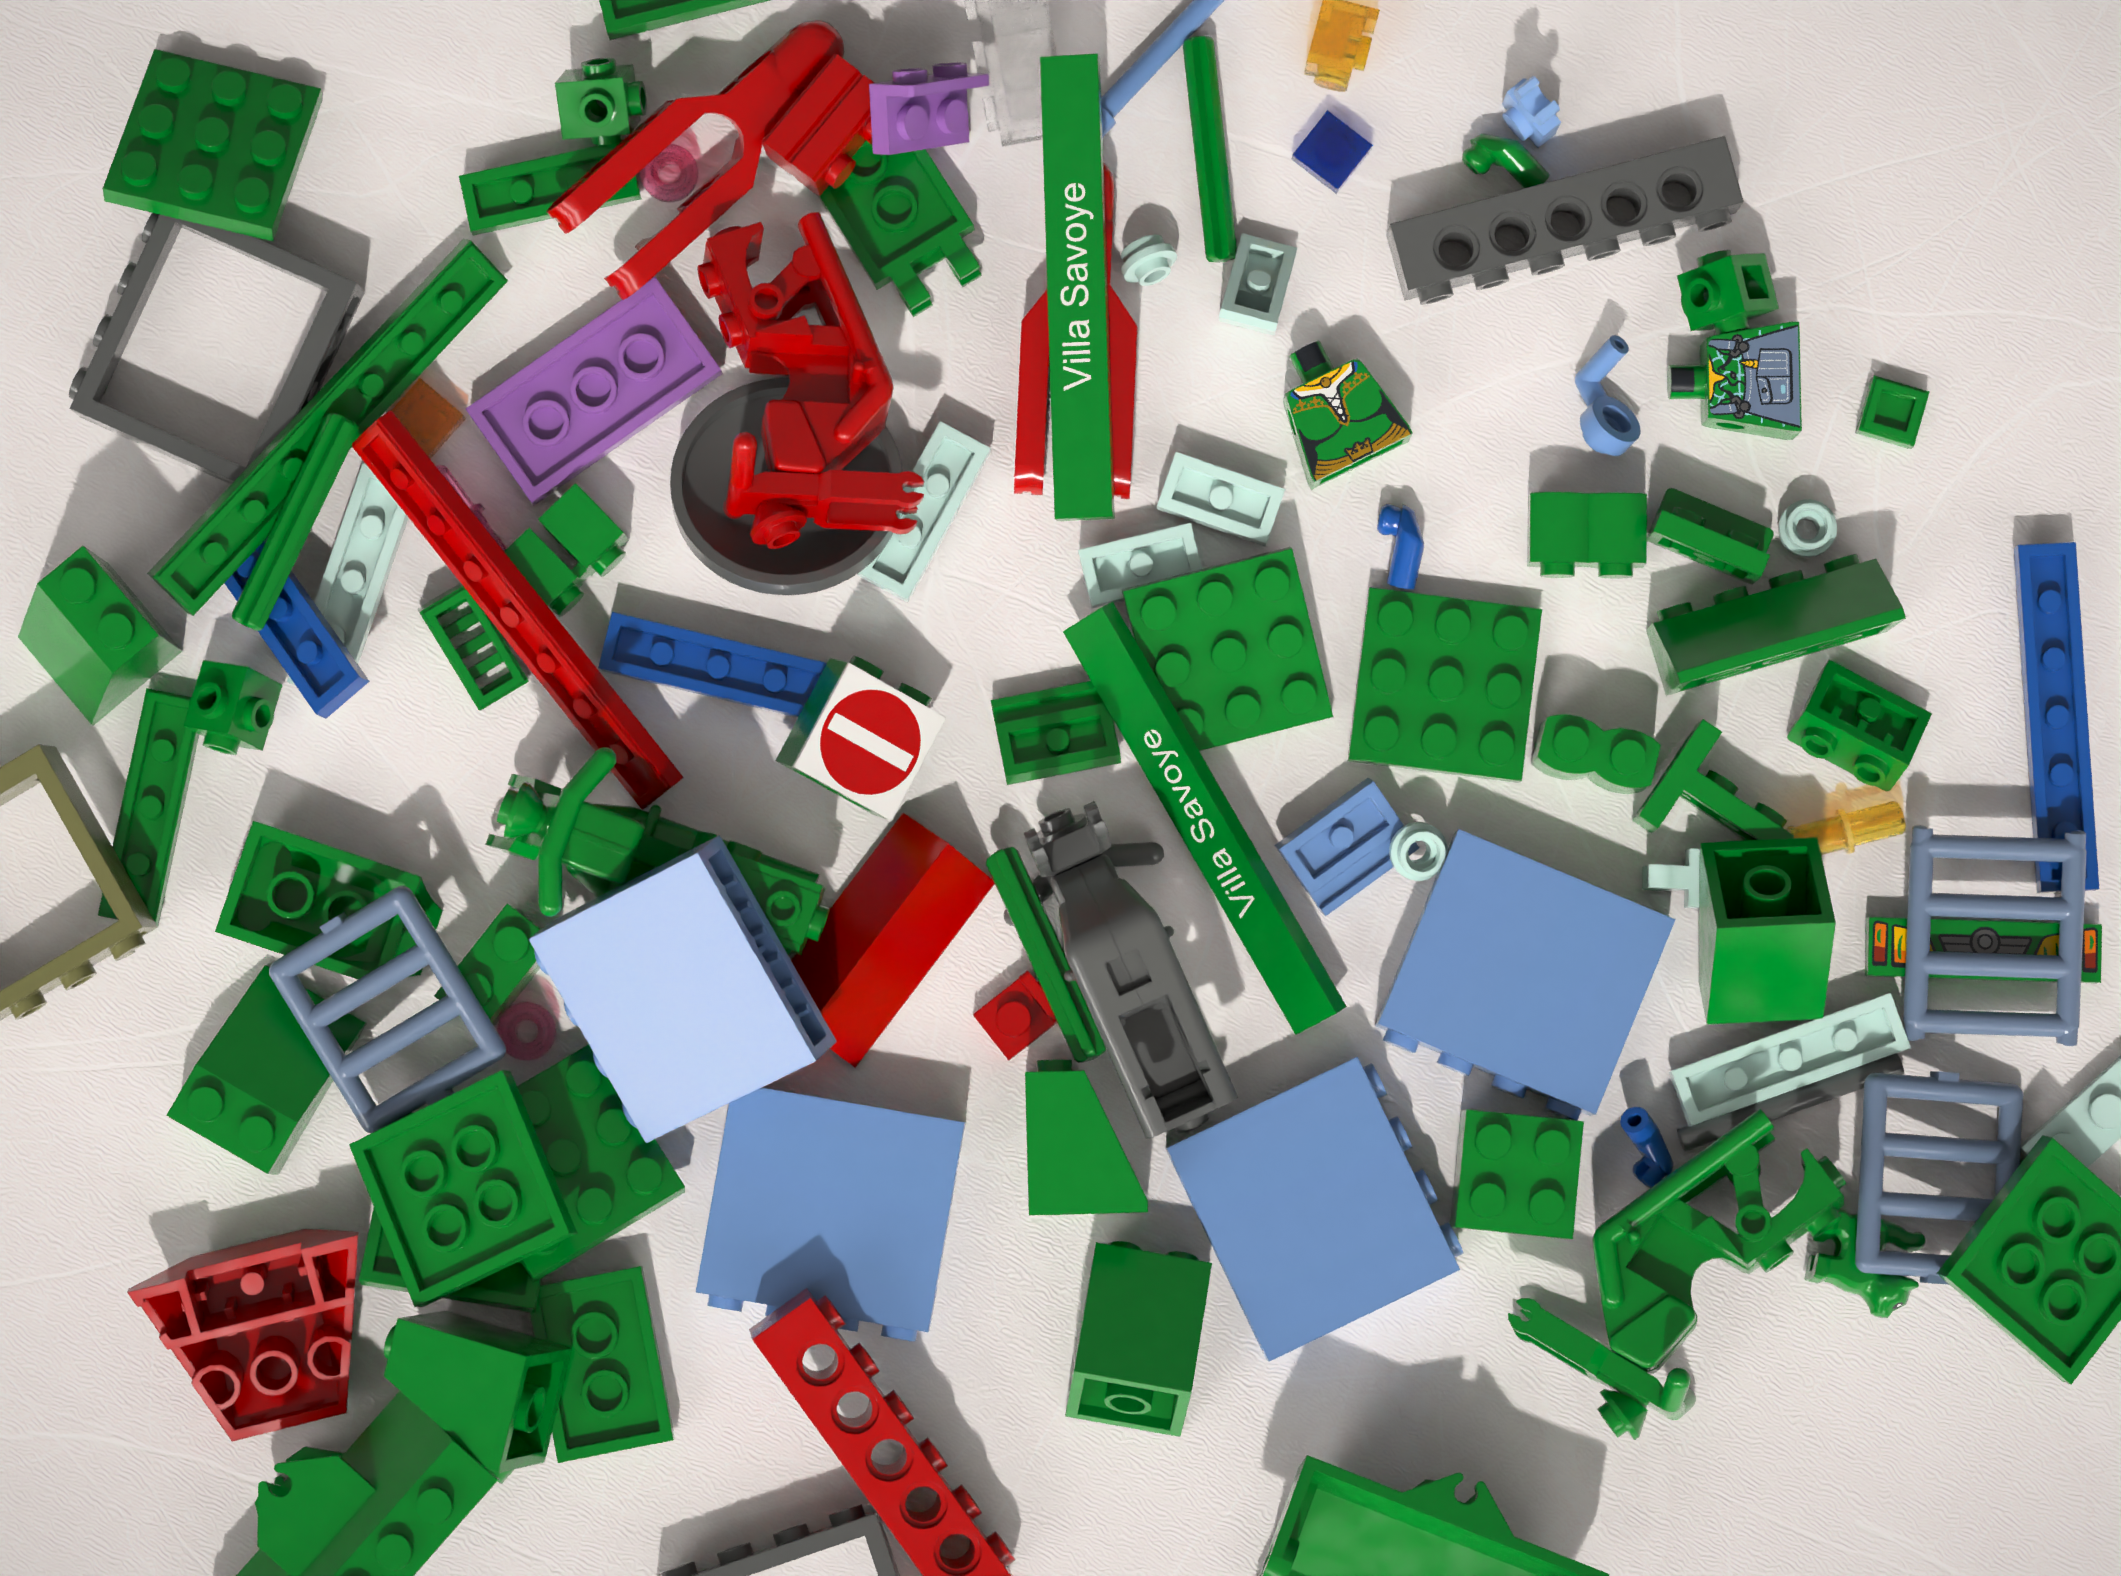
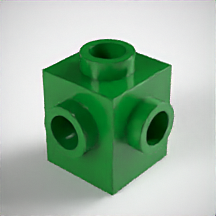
M596 58L582 62V69L565 70L555 82L563 140L591 137L592 144L594 145L620 143L641 121L640 116L646 115L647 97L643 81H635L633 64L616 66L614 58Z
M1730 250L1717 251L1697 258L1698 268L1677 275L1681 291V305L1688 318L1691 331L1715 330V334L1719 335L1750 329L1748 320L1779 309L1765 253L1731 255Z
M203 660L194 692L189 701L188 712L183 726L204 736L203 746L220 753L237 755L239 747L263 751L269 728L274 720V712L282 684L250 667Z

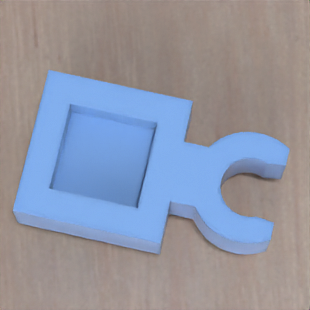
M1532 76L1528 80L1526 78L1522 79L1507 91L1502 103L1503 107L1507 110L1503 113V118L1511 131L1520 140L1525 141L1527 138H1530L1534 145L1539 148L1556 135L1561 121L1555 114L1560 111V108L1555 100L1550 102L1544 96L1538 86L1540 82L1535 76Z

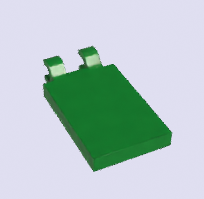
M865 141L852 157L856 164L845 182L835 189L829 185L820 196L817 195L876 290L892 281L913 317L933 306L930 301L931 296L917 275L943 259L946 260L962 288L982 276L979 271L980 266L962 239L975 231L974 224L926 149L892 155L873 154V146Z

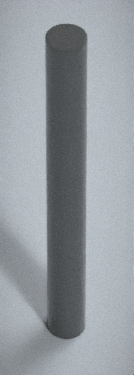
M1895 1053L1690 1127L1685 1126L1677 1129L1679 1141L1683 1150L1688 1151L1716 1141L1758 1109H1761L1768 1119L1773 1121L1863 1089L1865 1079L1871 1073L1903 1075L1904 1068L1901 1059Z

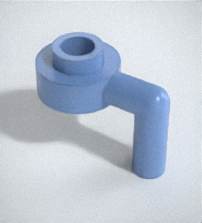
M1612 335L1575 376V385L1587 406V409L1580 416L1583 438L1596 452L1612 456L1624 454L1639 438L1641 432L1639 422L1634 413L1621 401L1607 396L1601 384V380L1629 351L1625 340L1616 335Z

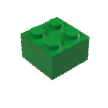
M1468 1109L1462 1110L1460 1113L1450 1218L1451 1227L1573 1239L1584 1121Z

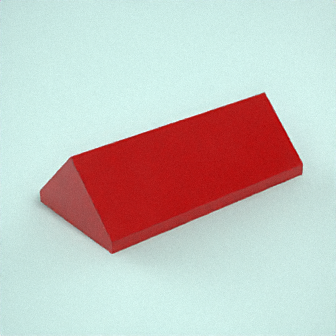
M902 813L830 908L819 941L808 938L802 955L795 954L791 959L837 1041L829 1049L854 1068L859 1065L995 885L988 875L953 846L905 813Z

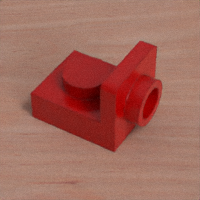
M1028 970L973 1014L974 1018L1008 1061L1057 1024L1038 979L1035 980Z

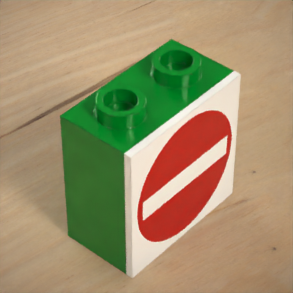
M854 655L849 663L830 658L775 761L870 814L892 821L946 717L928 708L932 698L904 683H901L897 690L882 682L880 678L884 671L868 661Z

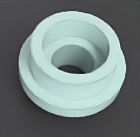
M1161 235L1144 236L1130 243L1121 252V259L1123 261L1121 272L1127 282H1139L1142 286L1156 284L1170 274V267L1175 263L1177 253L1171 244L1164 242Z
M1804 499L1791 504L1783 512L1778 524V533L1783 546L1789 552L1799 557L1811 558L1821 555L1833 544L1837 534V523L1834 514L1825 504L1816 500ZM1807 519L1815 524L1817 529L1815 538L1804 539L1798 534L1797 524L1800 520Z
M1413 822L1400 828L1393 836L1389 847L1390 860L1395 870L1405 878L1414 881L1427 880L1438 874L1448 854V846L1443 834L1434 826L1424 822ZM1416 841H1424L1426 845L1425 854L1418 860H1411L1408 855L1411 844Z

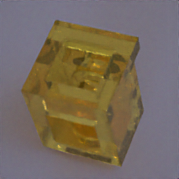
M1323 0L1304 75L1315 77L1314 83L1322 88L1338 92L1347 91L1352 69L1364 72L1372 38L1361 35L1362 31L1374 34L1380 10L1344 0Z

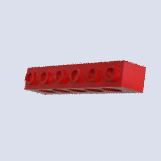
M806 1288L749 1329L753 1342L923 1576H1013L1008 1566L1016 1560L996 1531L986 1537L974 1519L982 1514L980 1508L962 1484L952 1490L940 1472L948 1467V1464L928 1437L919 1443L906 1426V1424L914 1419L911 1412L895 1390L886 1396L882 1393L872 1379L874 1375L880 1372L879 1368L860 1342L852 1348L846 1343L838 1331L846 1323L826 1295L816 1301L808 1288ZM825 1344L835 1351L832 1364L820 1371L810 1370L802 1363L805 1352L813 1345ZM850 1392H860L869 1398L866 1411L855 1418H847L837 1412L839 1400ZM893 1439L903 1445V1451L896 1462L889 1465H881L871 1459L873 1448L880 1441ZM918 1487H929L937 1492L936 1501L931 1508L923 1512H915L905 1506L907 1496L912 1490ZM963 1534L970 1538V1547L963 1556L950 1559L940 1554V1546L948 1536Z

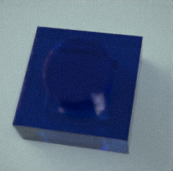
M1327 110L1293 153L1291 160L1337 194L1372 150L1373 145Z

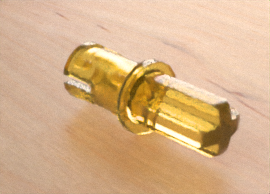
M1891 801L1845 813L1843 808L1837 809L1833 817L1795 827L1789 826L1786 830L1793 834L1794 838L1817 837L1821 855L1845 849L1847 854L1855 852V846L1903 834L1906 830V823L1898 802Z

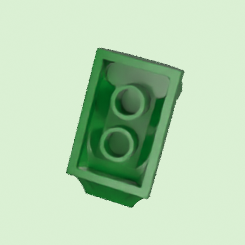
M253 821L215 932L286 955L322 933L320 926L344 912L347 917L398 886H406L413 892L435 930H437L443 910L433 901L420 876ZM397 914L315 965L360 979L415 946L416 943ZM423 968L409 977L420 976Z

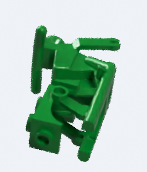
M602 747L588 759L563 789L535 778L511 774L508 785L518 788L519 791L508 789L498 813L497 822L506 825L504 837L489 834L485 845L517 857L535 860L538 857V905L542 914L552 917L557 915L562 908V864L566 866L567 871L593 895L599 897L718 835L702 832L661 817L662 810L658 805H653L650 811L647 812L632 806L591 804L584 801L616 763L615 752L609 747ZM722 839L789 958L792 952L802 955L808 938L819 941L830 908L821 905L825 888L823 885L817 884L820 874L765 855L763 852L746 845Z
M1758 1109L1659 1181L1595 1230L1592 1239L1593 1253L1611 1350L1544 1310L1533 1299L1521 1298L1515 1301L1522 1308L1520 1312L1529 1321H1523L1519 1316L1508 1313V1320L1516 1336L1521 1341L1532 1343L1586 1377L1600 1382L1611 1389H1603L1599 1392L1605 1403L1598 1407L1597 1411L1617 1438L1626 1432L1629 1433L1633 1440L1640 1437L1648 1412L1647 1406L1668 1419L1678 1420L1695 1405L1696 1395L1689 1388L1691 1378L1689 1372L1685 1369L1674 1368L1668 1373L1664 1387L1657 1378L1650 1374L1660 1370L1697 1326L1698 1318L1693 1308L1691 1287L1694 1274L1703 1263L1712 1259H1721L1743 1273L1750 1274L1760 1266L1767 1273L1782 1264L1794 1253L1789 1245L1807 1232L1813 1238L1818 1237L1842 1218L1837 1211L1844 1205V1196L1839 1189L1845 1186L1846 1182L1827 1156L1817 1161L1808 1148L1801 1152V1165L1805 1172L1801 1187L1794 1199L1771 1218L1769 1212L1763 1207L1759 1182L1761 1175L1759 1152L1775 1141V1137L1771 1134L1774 1126L1761 1109ZM1726 1176L1735 1186L1739 1211L1735 1220L1738 1234L1715 1220L1712 1216L1708 1217L1688 1205Z

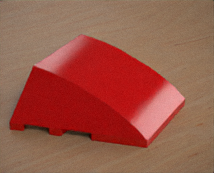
M301 1229L192 1256L128 1289L127 1293L137 1307L141 1306L160 1333L159 1339L167 1350H172L191 1377L192 1386L232 1442L347 1413L359 1232Z

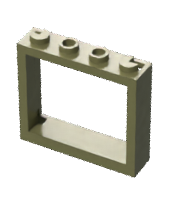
M38 744L0 767V806L41 782L118 921L1 990L0 1021L13 1014L16 1020H19L36 1012L47 1004L43 995L60 985H63L67 991L85 983L97 974L93 967L94 965L113 955L115 961L132 955L137 948L146 944L143 936L158 928L56 746Z

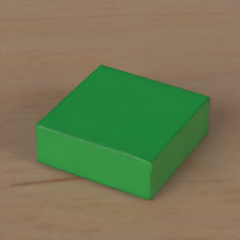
M1874 375L1869 384L1856 434L1912 449L1915 445L1930 392Z

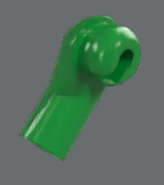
M1481 134L1470 140L1472 145L1462 154L1463 163L1473 173L1485 174L1489 171L1492 164L1505 168L1523 188L1543 184L1550 175L1517 140Z

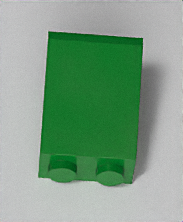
M85 546L80 547L37 583L18 635L22 643L93 726L182 652L180 647L110 564Z
M1817 837L1700 843L1698 982L1706 1024L1823 1019L1836 921Z
M1038 1060L1037 1072H1025L1029 1216L1148 1212V1200L1085 1071H1072V1060Z
M1113 1241L1109 1244L1096 1242L1065 1417L1177 1437L1181 1436L1192 1393L1212 1263L1199 1261L1196 1256L1187 1252L1173 1251L1165 1255L1143 1251L1139 1246L1125 1241Z
M448 1311L397 1318L396 1325L391 1328L384 1345V1356L388 1360L384 1377L487 1470L501 1473L545 1462L572 1348Z

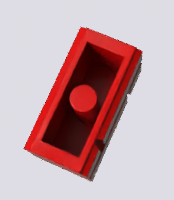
M834 54L761 141L766 155L816 195L820 196L829 185L834 189L838 188L845 182L855 167L856 161L852 158L865 141L872 145L869 84L875 82L862 75L858 69L841 56Z

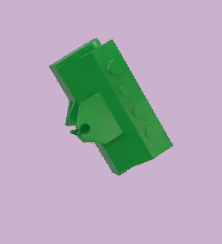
M399 1391L347 1451L340 1452L305 1446L287 1458L286 1462L277 1463L274 1466V1470L277 1473L287 1475V1479L280 1475L275 1478L274 1483L261 1481L258 1484V1497L255 1501V1506L258 1514L257 1547L260 1549L236 1576H415L497 1482L502 1484L514 1470L501 1473L487 1470Z
M1307 1455L1297 1470L1259 1576H1609L1610 1574L1514 1537L1483 1481H1479L1474 1486L1476 1494L1463 1503L1456 1499L1454 1493L1455 1487L1464 1478L1463 1474L1459 1472L1438 1480L1425 1479L1415 1488L1400 1492Z

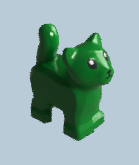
M1838 1209L1837 1211L1842 1218L1830 1229L1813 1238V1241L1825 1242L1828 1239H1832L1835 1243L1834 1254L1826 1255L1818 1252L1816 1255L1811 1254L1808 1259L1804 1280L1817 1284L1825 1281L1845 1292L1859 1294L1866 1302L1871 1315L1878 1318H1888L1893 1311L1907 1304L1911 1291L1918 1288L1919 1283L1907 1276L1870 1274L1859 1271L1855 1264L1857 1214H1849L1846 1210ZM1881 1219V1251L1885 1250L1887 1243H1891L1908 1252L1923 1249L1926 1240L1921 1232L1911 1233L1893 1222Z

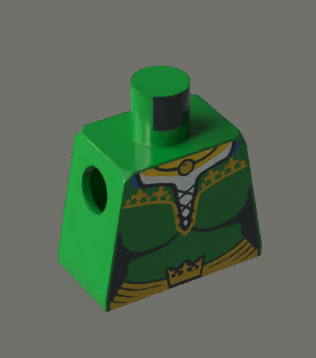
M1320 341L1308 344L1289 356L1303 384L1285 393L1283 404L1304 474L1311 490L1409 442L1413 434L1410 426L1358 358L1334 369Z

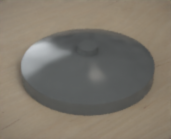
M772 378L752 382L731 390L710 403L694 418L685 430L673 457L670 476L671 500L675 521L683 539L694 555L707 568L730 583L748 590L772 595L808 594L834 587L852 578L871 564L882 552L893 535L891 531L823 528L814 523V518H806L807 522L799 530L800 537L796 541L782 548L769 549L766 544L758 545L752 541L750 531L755 515L744 514L737 519H732L725 515L723 504L727 498L734 439L736 435L742 432H748L755 436L757 450L754 475L765 471L768 472L761 435L762 417L765 406L769 401L773 399L781 400L789 387V378ZM886 425L882 432L842 470L886 473L903 472L898 448Z

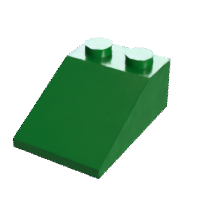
M265 965L195 1065L166 1116L266 1174L279 1175L331 1086L333 1079L269 975L270 967ZM305 988L315 1005L325 1000ZM348 1013L329 1024L328 1027L345 1055H348L367 1023Z

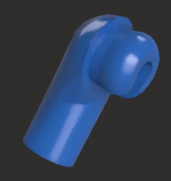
M1386 504L1381 507L1377 530L1382 535L1395 536V547L1387 583L1403 589H1415L1424 551V541L1414 510L1402 504L1401 508Z
M1641 1107L1627 1109L1621 1116V1127L1643 1156L1641 1160L1633 1165L1632 1171L1640 1182L1651 1188L1672 1173L1674 1162L1658 1126L1648 1112Z

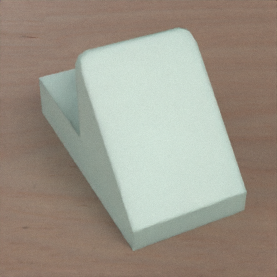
M1242 233L1221 306L1219 321L1275 335L1297 247Z

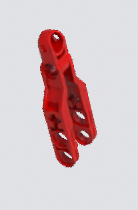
M820 20L801 23L790 29L717 95L677 98L666 101L547 209L546 212L552 219L555 218L558 226L567 234L589 218L703 114L720 115L728 119L736 127L739 137L735 141L731 160L677 208L680 213L669 224L652 237L642 239L635 245L638 251L616 271L604 278L611 287L614 286L622 300L627 299L643 287L753 188L762 149L761 141L834 54H838L843 58L845 52L844 43L838 30L829 23Z
M1103 162L1114 497L1130 499L1137 325L1110 285L1115 185L1111 170ZM1047 289L1021 321L1014 494H1023L1024 492L1031 493V495H1043L1049 375Z

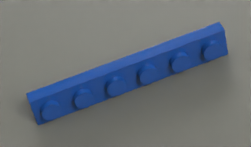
M2076 542L2017 545L2014 548L2033 838L2064 839L2065 833L2077 830L2084 831L2086 833L2087 851L2085 891H2095L2099 889ZM2035 861L2037 894L2061 892L2062 862Z

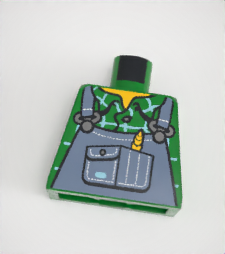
M1786 322L1707 337L1700 345V364L1668 366V398L1700 399L1702 426L1782 440H1793L1802 431L1799 322Z

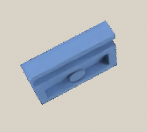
M1367 778L1274 846L1303 888L1309 893L1319 911L1327 916L1393 868L1389 856V847L1393 836L1404 824L1375 782ZM1416 842L1412 843L1409 847V856L1419 849Z

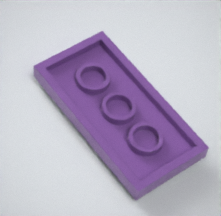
M654 277L633 295L616 303L466 408V411L534 506L723 373L659 281Z

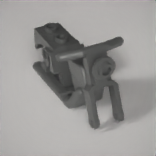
M1095 801L1084 805L1086 815L1078 814L1073 816L1070 808L1054 812L1038 822L1041 828L1040 831L1036 832L1035 828L1023 834L1040 873L1032 882L1042 904L1054 893L1060 906L1059 917L1064 952L1071 968L1065 972L1064 977L1067 981L1077 982L1145 1137L1152 1138L1174 1128L1177 1133L1195 1129L1208 1121L1207 1113L1233 1102L1238 1098V1095L1170 943V937L1173 936L1174 929L1171 926L1163 927L1156 911L1125 879L1118 877L1114 868L1158 864L1164 858V850L1160 844L1155 842L1111 844L1108 829L1104 820H1102ZM1005 909L1003 914L1005 922L1010 926H1014Z

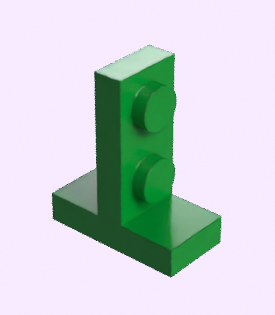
M1704 719L1694 726L1632 820L1652 833L1660 827L1678 798L1681 797L1745 841L1794 838L1793 834L1783 828L1787 820L1778 812L1759 802L1755 808H1752L1734 796L1738 791V787L1727 778L1712 770H1709L1706 776L1697 771L1722 731Z

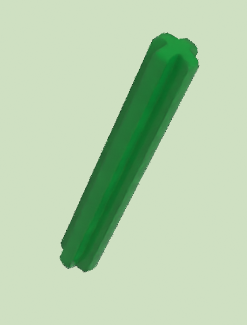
M1195 36L1184 40L1183 54L1204 246L1208 262L1220 263L1235 259L1237 253L1214 40L1209 36Z
M329 413L326 416L232 611V618L236 622L257 631L264 628L359 431L358 425L352 420L337 413Z
M1014 847L1000 849L986 860V866L1074 1060L1078 1063L1094 1060L1106 1051V1047L1077 982L1067 981L1064 977L1065 972L1071 968L1019 851Z

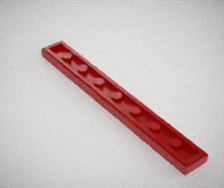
M390 410L378 418L352 443L353 449L596 752L602 747H609L615 752L616 763L610 771L642 810L682 780L684 778L395 414Z

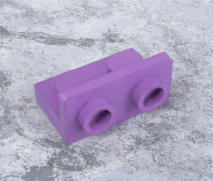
M940 63L932 65L933 75H927V69L925 68L898 69L892 71L893 81L869 84L873 154L892 155L969 142L967 89L989 86V74L967 73V63Z

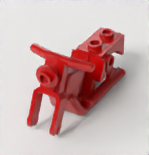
M819 212L809 213L799 220L798 229L805 245L793 252L792 261L770 283H761L752 288L747 268L759 260L764 231L762 223L758 222L745 227H728L719 231L713 237L707 238L703 264L697 267L698 277L708 299L715 297L722 313L719 315V325L726 345L729 348L736 347L744 367L749 368V373L789 375L790 379L789 387L781 400L773 399L769 401L765 406L762 417L761 435L768 472L765 471L754 475L757 450L755 436L748 432H742L736 435L734 439L727 498L723 504L725 515L732 519L740 518L744 514L755 515L750 531L752 541L758 545L766 544L769 549L782 548L796 541L800 537L799 530L807 522L806 518H814L815 524L831 529L891 531L900 535L913 531L918 521L909 518L899 519L896 514L902 513L907 515L917 513V505L923 500L924 494L914 491L908 493L903 488L923 487L924 480L921 476L911 471L886 473L842 470L885 428L894 386L890 372ZM815 307L822 325H809L805 315L795 317L802 310Z

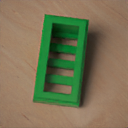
M461 583L417 609L479 711L529 682L499 630ZM465 602L469 604L472 609L471 612L442 628L437 620L438 618ZM480 622L484 631L454 648L450 639ZM492 642L497 651L467 669L462 659ZM504 662L509 672L479 689L474 679Z

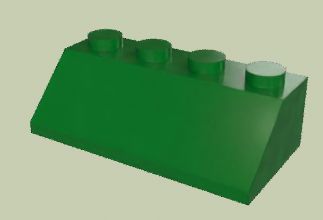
M1853 554L1825 563L1826 573L1804 579L1802 570H1797L1769 579V590L1749 595L1747 587L1742 586L1714 595L1715 605L1693 611L1691 602L1660 610L1657 612L1659 621L1652 623L1646 629L1665 695L1668 696L1888 632L1906 619L1903 606L1877 559L1860 563L1858 555Z

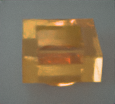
M421 378L416 381L391 410L430 459L466 419L459 410Z

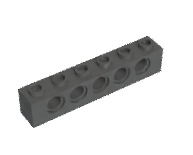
M1722 136L1395 222L1389 225L1386 236L1404 301L1419 297L1420 304L1426 305L1452 297L1454 295L1452 288L1474 283L1476 290H1484L1502 285L1510 280L1508 273L1530 268L1532 275L1553 272L1565 266V258L1585 253L1588 261L1606 258L1621 251L1619 244L1641 239L1643 246L1663 243L1675 238V229L1697 224L1698 231L1700 232L1716 229L1731 223L1730 215L1737 213L1744 201L1726 137ZM1668 183L1682 184L1690 193L1691 203L1685 207L1670 205L1663 197L1662 187ZM1615 197L1625 198L1633 204L1636 217L1628 222L1617 221L1609 215L1606 202ZM1558 212L1573 214L1580 223V232L1571 237L1558 234L1551 225V216ZM1505 226L1514 227L1523 234L1525 246L1518 251L1504 250L1496 242L1495 231ZM1448 241L1460 242L1467 248L1470 260L1461 266L1449 265L1441 258L1439 247Z

